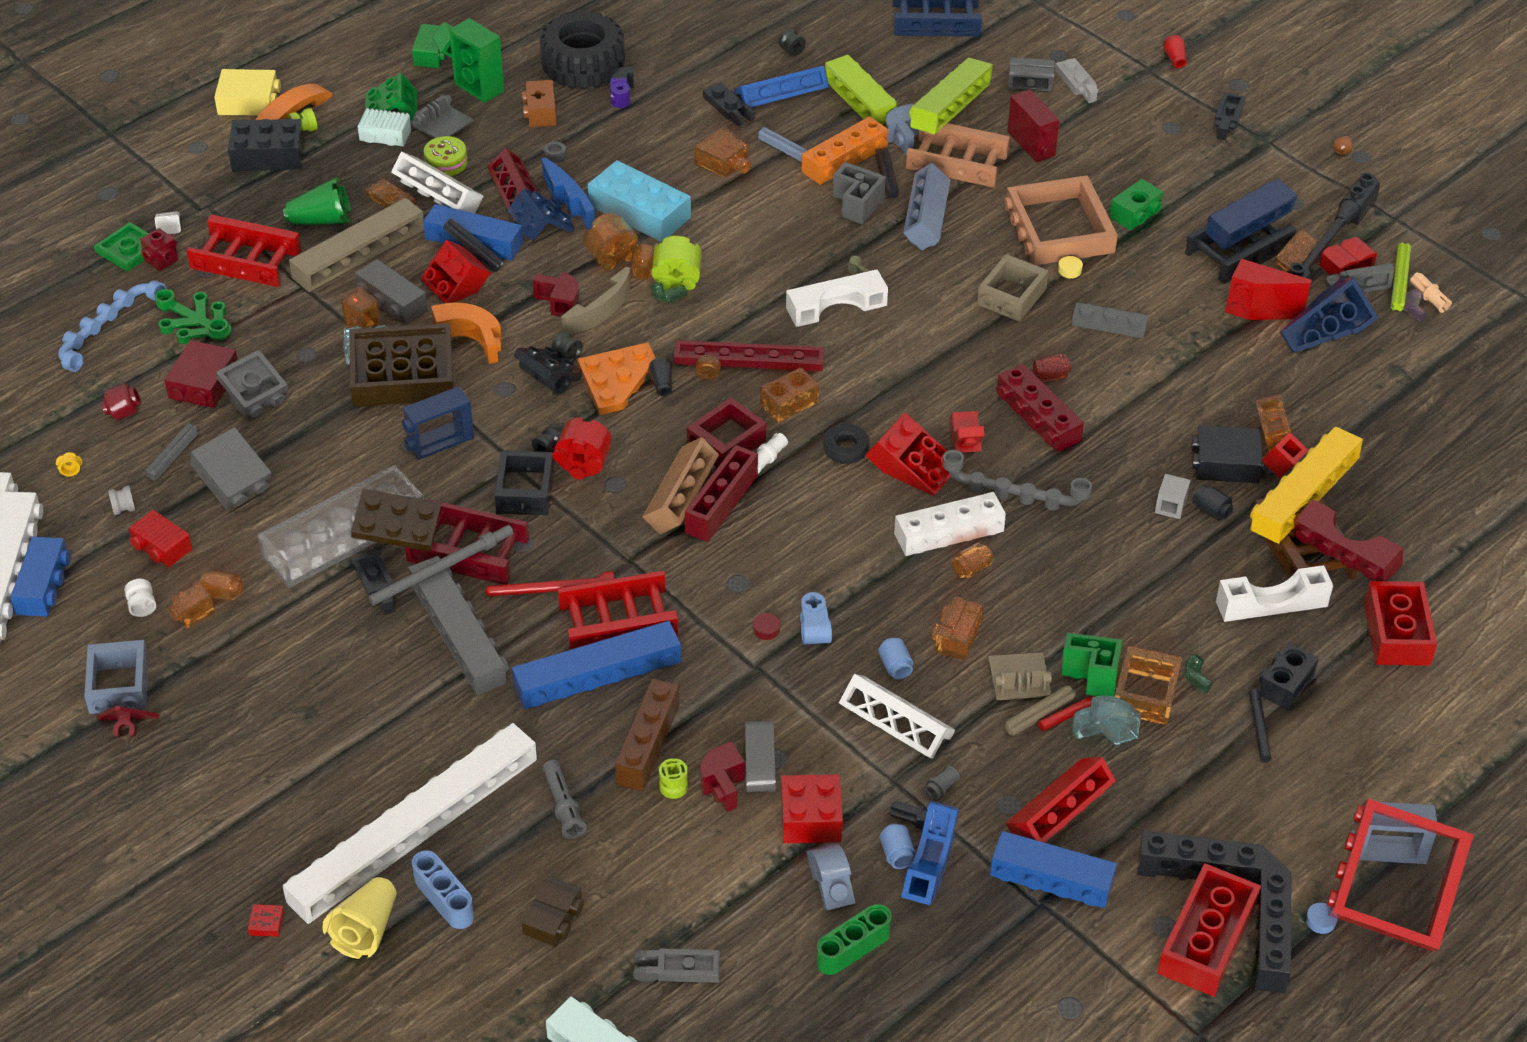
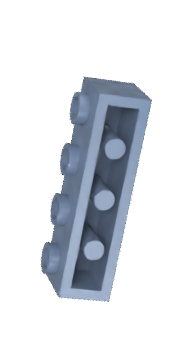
M933 163L925 166L914 175L903 234L908 237L909 241L922 251L929 246L936 245L941 238L943 218L949 193L950 179Z

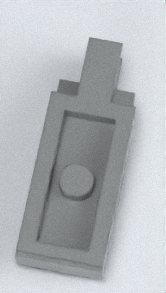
M1075 58L1055 63L1056 73L1075 95L1082 94L1088 103L1097 101L1098 89L1095 81Z

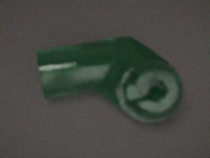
M657 282L650 287L651 295L654 299L672 302L687 296V289L684 285L668 290L663 288L662 283Z
M1193 654L1185 662V678L1189 683L1206 694L1212 688L1213 682L1202 675L1201 666L1204 664V659L1197 654Z

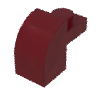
M561 272L559 278L535 274L533 278L534 298L550 301L551 315L561 317L575 305H580L579 286L573 276L565 272Z
M732 741L709 751L702 759L700 766L703 796L712 793L714 800L717 803L721 802L726 812L737 808V790L733 784L745 779V761Z

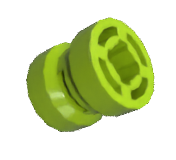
M311 108L304 109L300 114L296 112L288 114V118L302 120L303 131L308 130L311 132L317 130V121Z
M668 759L662 762L659 767V789L661 794L667 798H680L688 790V770L682 760Z

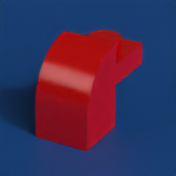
M978 411L952 413L949 417V426L953 450L961 453L981 452V440L985 435L984 426H979Z

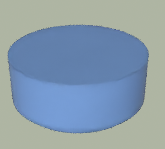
M1315 903L1308 909L1306 923L1314 932L1326 934L1334 930L1338 918L1328 915L1330 907H1327L1326 903Z

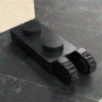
M721 82L703 90V98L726 119L731 120L737 126L744 124L743 117L749 121L755 119L756 116L753 109L740 100Z

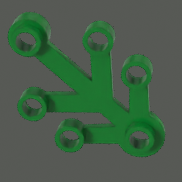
M162 289L156 292L154 296L155 302L160 310H172L184 317L160 320L158 325L162 334H171L175 328H181L176 332L177 340L180 344H188L192 338L207 336L213 340L220 341L231 335V325L224 319L226 314L224 302L216 301L211 304V312L214 319L209 320L206 318V306L209 301L205 292H197L193 295L196 312L176 302L172 290ZM201 326L203 328L188 329L182 327Z

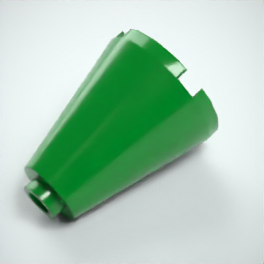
M339 177L332 178L286 202V207L283 208L285 220L287 222L290 221L292 225L351 223L352 217L347 218V212H350L351 208L344 185L339 186L337 183L341 179Z

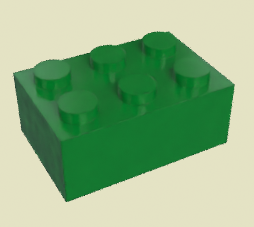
M470 18L449 29L454 84L483 103L504 92L500 36Z

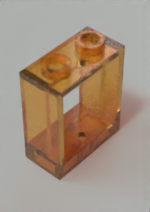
M1127 646L1112 713L1168 725L1183 657ZM1133 673L1169 681L1166 699L1161 700L1125 692L1128 674Z

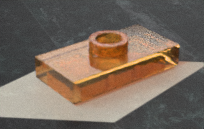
M384 178L366 189L368 197L386 208L404 198H407L416 205L414 197Z

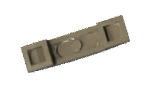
M626 266L610 278L611 288L586 308L577 304L562 315V332L566 331L571 335H576L590 330L610 318L622 306L629 294L631 287L630 268Z

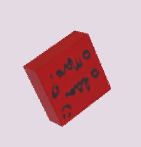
M253 904L248 926L249 936L279 937L284 916L283 906Z

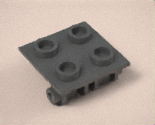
M446 94L439 96L438 99L417 111L413 117L414 120L410 124L425 134L437 138L453 136L472 123L474 119L450 106L452 102L451 97Z

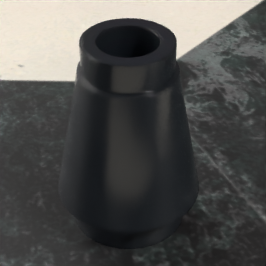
M656 358L649 363L648 374L659 396H667L672 392V365L665 358Z

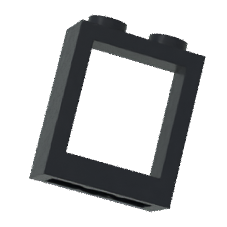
M501 451L494 495L496 514H549L554 475L553 452ZM507 472L543 473L542 489H506Z

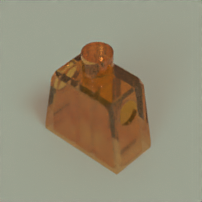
M726 127L721 128L694 146L695 165L722 177H727L736 170L745 174L751 167V162L747 160L746 143Z

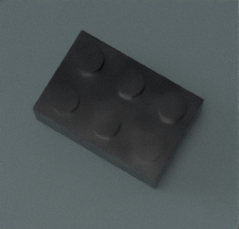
M291 118L232 120L228 145L232 171L301 170L305 141L302 120Z

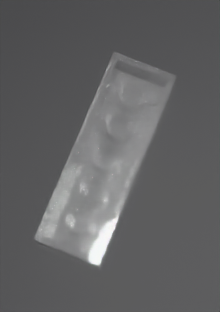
M393 465L258 534L261 555L290 588L377 543L351 538V529L362 488L424 499L423 494L396 465Z

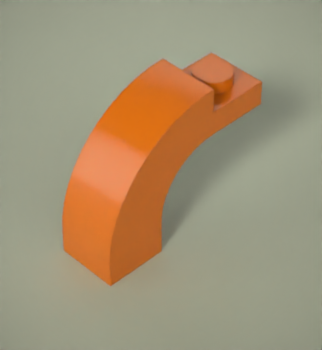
M445 303L431 306L433 324L450 323L451 337L464 336L475 339L482 345L488 363L498 362V352L501 351L502 344L501 326L490 312L467 303Z

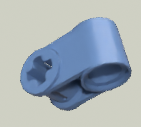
M816 592L805 594L801 601L802 611L800 613L803 645L831 643V622L828 618L825 598Z

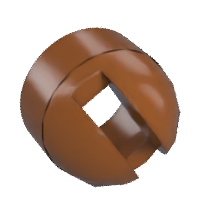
M1342 136L1334 141L1333 150L1337 154L1345 155L1352 152V143L1349 136Z

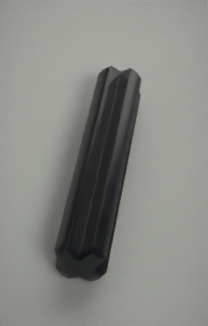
M885 147L883 149L878 148L876 150V159L880 174L886 177V196L888 198H896L899 195V188L889 152Z
M450 218L444 224L443 229L493 271L497 272L501 269L504 261L454 219Z

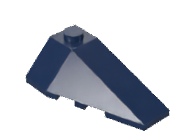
M1354 277L1339 279L1314 299L1280 334L1291 352L1294 353L1361 332L1377 320L1378 316Z

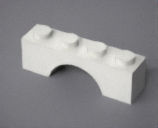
M872 270L786 290V309L795 326L799 327L819 322L821 312L833 304H852L863 311L887 306L888 287L879 271Z
M1324 565L1298 569L1287 581L1266 588L1252 585L1247 577L1220 580L1216 603L1224 622L1328 607L1333 584Z

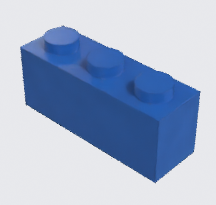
M31 538L10 596L16 615L48 617L51 606H55L58 586L63 584V572L65 566L69 565L71 558L70 550L66 549L64 538Z

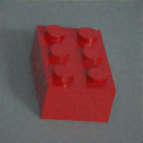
M1369 581L1364 606L1375 664L1431 666L1437 641L1424 582Z

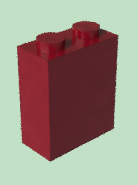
M1031 90L1012 95L1010 98L1007 129L1009 135L1036 163L1056 156L1060 120Z
M190 340L164 379L168 398L215 408L226 391L216 378V372L238 361L236 350Z

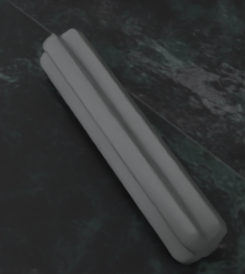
M187 423L145 469L148 479L157 480L198 435L195 425Z

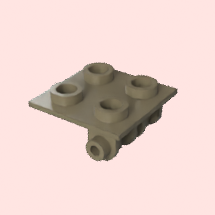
M1043 652L988 656L996 700L1040 698L1051 695L1049 683H1051L1052 677L1051 672L1046 670Z

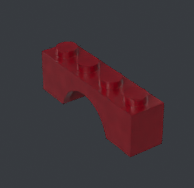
M1314 499L1294 519L1295 537L1301 542L1312 545L1324 555L1332 556L1341 561L1346 567L1361 572L1370 580L1388 581L1403 565V547L1381 535L1366 541L1351 540L1342 536L1336 530L1335 511Z

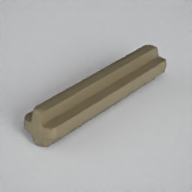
M1064 686L1009 719L1004 727L1009 735L1015 736L1073 701L1076 694L1070 686Z

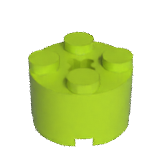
M669 236L664 238L659 245L657 243L654 247L652 276L657 282V286L662 290H669L671 287H682L685 290L694 289L700 278L702 258L700 246L697 243L696 246L690 243V239L682 236Z

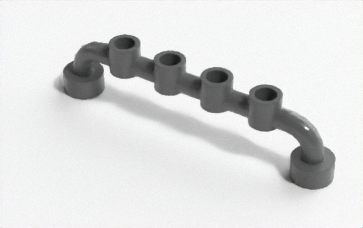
M949 450L943 455L942 465L944 469L956 481L969 484V490L974 494L982 493L984 488L992 489L998 499H1006L1009 497V494L1019 495V501L1024 505L1033 504L1035 499L1045 501V507L1052 511L1059 509L1060 505H1078L1091 495L1092 484L1085 478H1076L1071 482V496L1061 494L1058 489L1054 488L1045 491L1036 489L1031 483L1013 484L1004 477L994 480L985 478V475L981 472L967 474L960 471L964 463V456L961 452Z

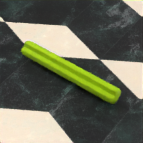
M1402 242L1398 244L1391 299V309L1393 311L1398 310L1400 312L1404 309L1411 253V245L1409 243L1404 244Z

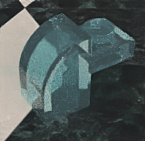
M1113 696L1092 697L1091 707L1075 712L1072 734L1080 740L1103 733L1113 745L1121 744L1138 738L1141 716L1129 703Z

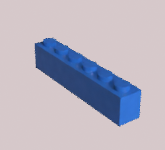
M667 621L512 667L513 685L524 709L540 706L550 701L567 698L570 695L593 690L603 685L616 683L623 679L643 675L653 670L680 663L681 644L670 622Z

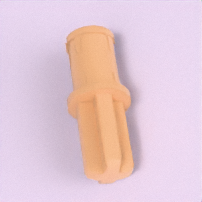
M1417 272L1411 277L1410 283L1423 294L1422 298L1424 300H1429L1441 313L1444 312V309H1449L1452 301L1439 290L1437 284H1432L1422 273Z

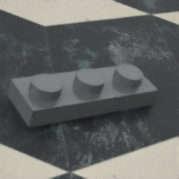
M1076 302L1071 325L1144 338L1149 315Z

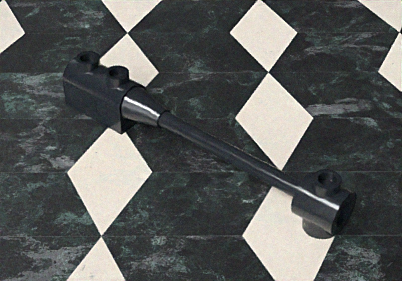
M1362 173L1339 203L1338 212L1333 224L1303 263H1293L1287 270V273L1311 280L1309 269L1341 227L1348 222L1358 225L1377 201L1380 183L1371 173Z

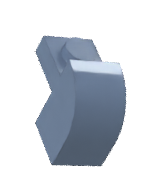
M912 104L897 107L891 110L886 117L888 143L895 141V144L902 149L904 154H907L908 148L914 149V136L919 135L918 129L910 127L911 118L909 117V112Z
M831 844L807 850L812 878L819 883L824 909L831 910L855 904L849 877L851 870L842 847L839 844Z

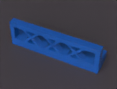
M819 66L734 88L735 95L740 94L742 101L746 105L754 107L825 89L829 86L824 66Z

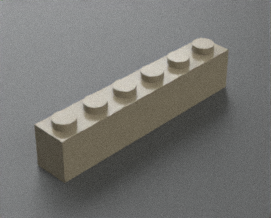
M407 198L400 200L290 259L292 278L308 292L322 286L423 231V211Z

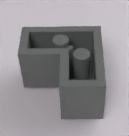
M844 162L834 173L833 196L843 200L842 217L863 225L885 199L886 177Z

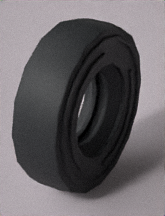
M842 423L834 425L828 429L824 436V451L826 455L833 461L841 464L859 462L869 450V436L864 429L854 424ZM842 439H850L856 445L851 448H843L838 446L837 442Z

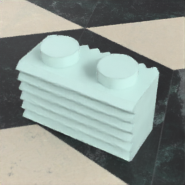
M367 108L358 124L359 140L367 143L374 142L404 147L408 135L411 133L410 116L408 113L404 114L403 112L400 114L399 112L378 111L377 109Z

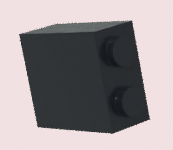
M1198 426L1197 435L1192 436L1191 450L1196 451L1192 457V469L1197 470V480L1259 484L1263 468V462L1261 461V429Z

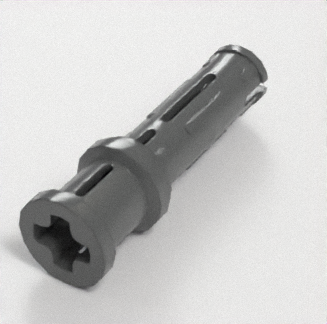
M549 760L543 765L542 770L545 773L550 791L556 803L554 814L561 821V833L567 839L578 838L587 830V824L584 819H581L579 814L580 805L572 799L560 762L558 760Z

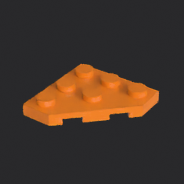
M648 342L577 359L578 368L583 372L582 377L599 415L624 410L630 396L636 393L644 383L649 363L656 359Z

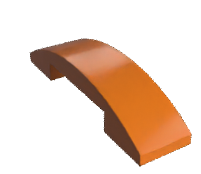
M318 84L300 85L273 100L255 120L286 119L288 114L299 111L309 103L317 107L331 98L332 92Z

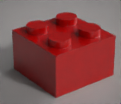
M840 774L782 775L783 843L842 842L843 819Z

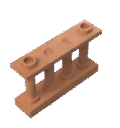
M949 123L936 134L919 130V141L921 144L918 150L907 149L906 169L919 171L933 163L948 178L995 188L997 167L994 164L997 158L1007 159L1010 136ZM930 144L943 146L940 155L927 152ZM952 149L966 151L962 159L949 157ZM974 154L988 156L985 164L972 162Z

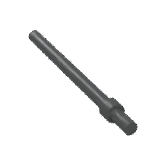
M507 525L493 533L487 532L479 536V540L369 595L370 603L374 606L482 550L487 551L497 546V542L513 535L511 526Z

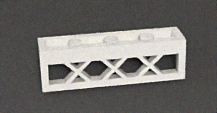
M853 675L839 701V704L929 758L934 757L943 739L950 740L955 732V729L862 675ZM856 688L863 691L865 704L855 706L849 702ZM870 696L876 700L871 702ZM883 703L886 705L889 717L879 720L875 718L873 706ZM867 708V709H868V713L865 712V711L862 710V709ZM893 710L900 714L894 715ZM908 718L912 731L906 733L899 732L895 719ZM916 724L920 725L922 728L917 729ZM928 730L936 735L929 749L921 745L918 733ZM913 735L914 740H912L911 738H909V737H907V736Z

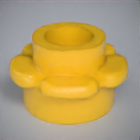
M67 452L56 459V465H58L57 468L62 475L70 477L78 474L82 465V459L80 456H76L75 453Z

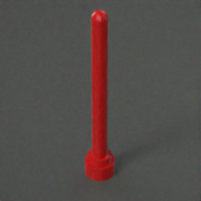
M614 571L603 572V575H597V578L488 586L485 589V594L491 597L557 592L559 588L614 579Z

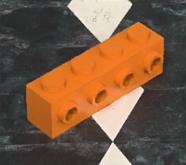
M869 116L802 153V172L821 185L832 179L834 173L844 162L857 165L876 154L878 148H887L888 129Z

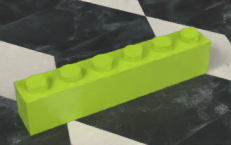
M968 57L915 105H912L909 112V117L911 118L910 127L936 134L990 85L993 64Z

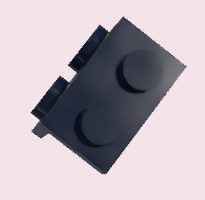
M523 189L507 210L515 222L522 225L523 233L531 240L536 239L547 223L571 233L575 229L571 223L572 219L560 209V203L553 198L549 200L544 198L537 191L532 193Z

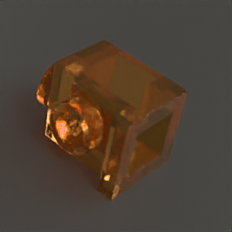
M198 580L192 582V587L171 597L173 605L168 607L172 618L175 621L180 620L186 629L215 613L211 595Z

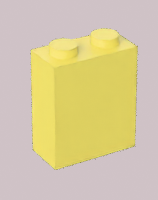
M222 69L215 93L218 115L258 116L265 107L277 98V93L281 91L280 79L276 78V71Z

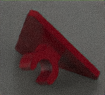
M114 706L97 715V720H118L113 727V734L116 737L121 736L120 731L124 726L129 727V735L131 737L136 736L137 728L132 723V719L159 718V713L122 706Z

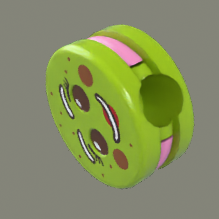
M451 136L437 137L429 141L424 147L425 162L450 177L461 173L467 167L466 145L458 138Z

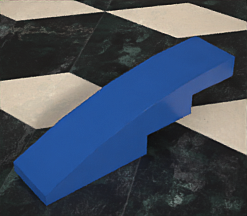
M541 158L543 178L552 198L560 204L565 203L571 217L580 215L586 230L596 228L595 209L587 195L563 169L549 159Z

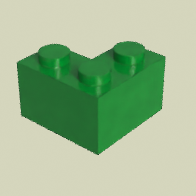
M1067 633L1063 652L1062 675L1075 679L1086 678L1087 695H1095L1099 698H1114L1120 671L1123 640Z

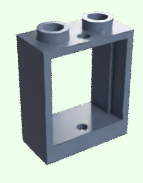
M144 640L88 645L84 697L89 714L102 713L115 705L138 710L146 709L149 657ZM136 667L135 686L96 690L98 670Z
M1380 802L1437 822L1435 805ZM1373 813L1359 860L1427 864L1436 834ZM1372 830L1414 832L1413 837L1371 835Z

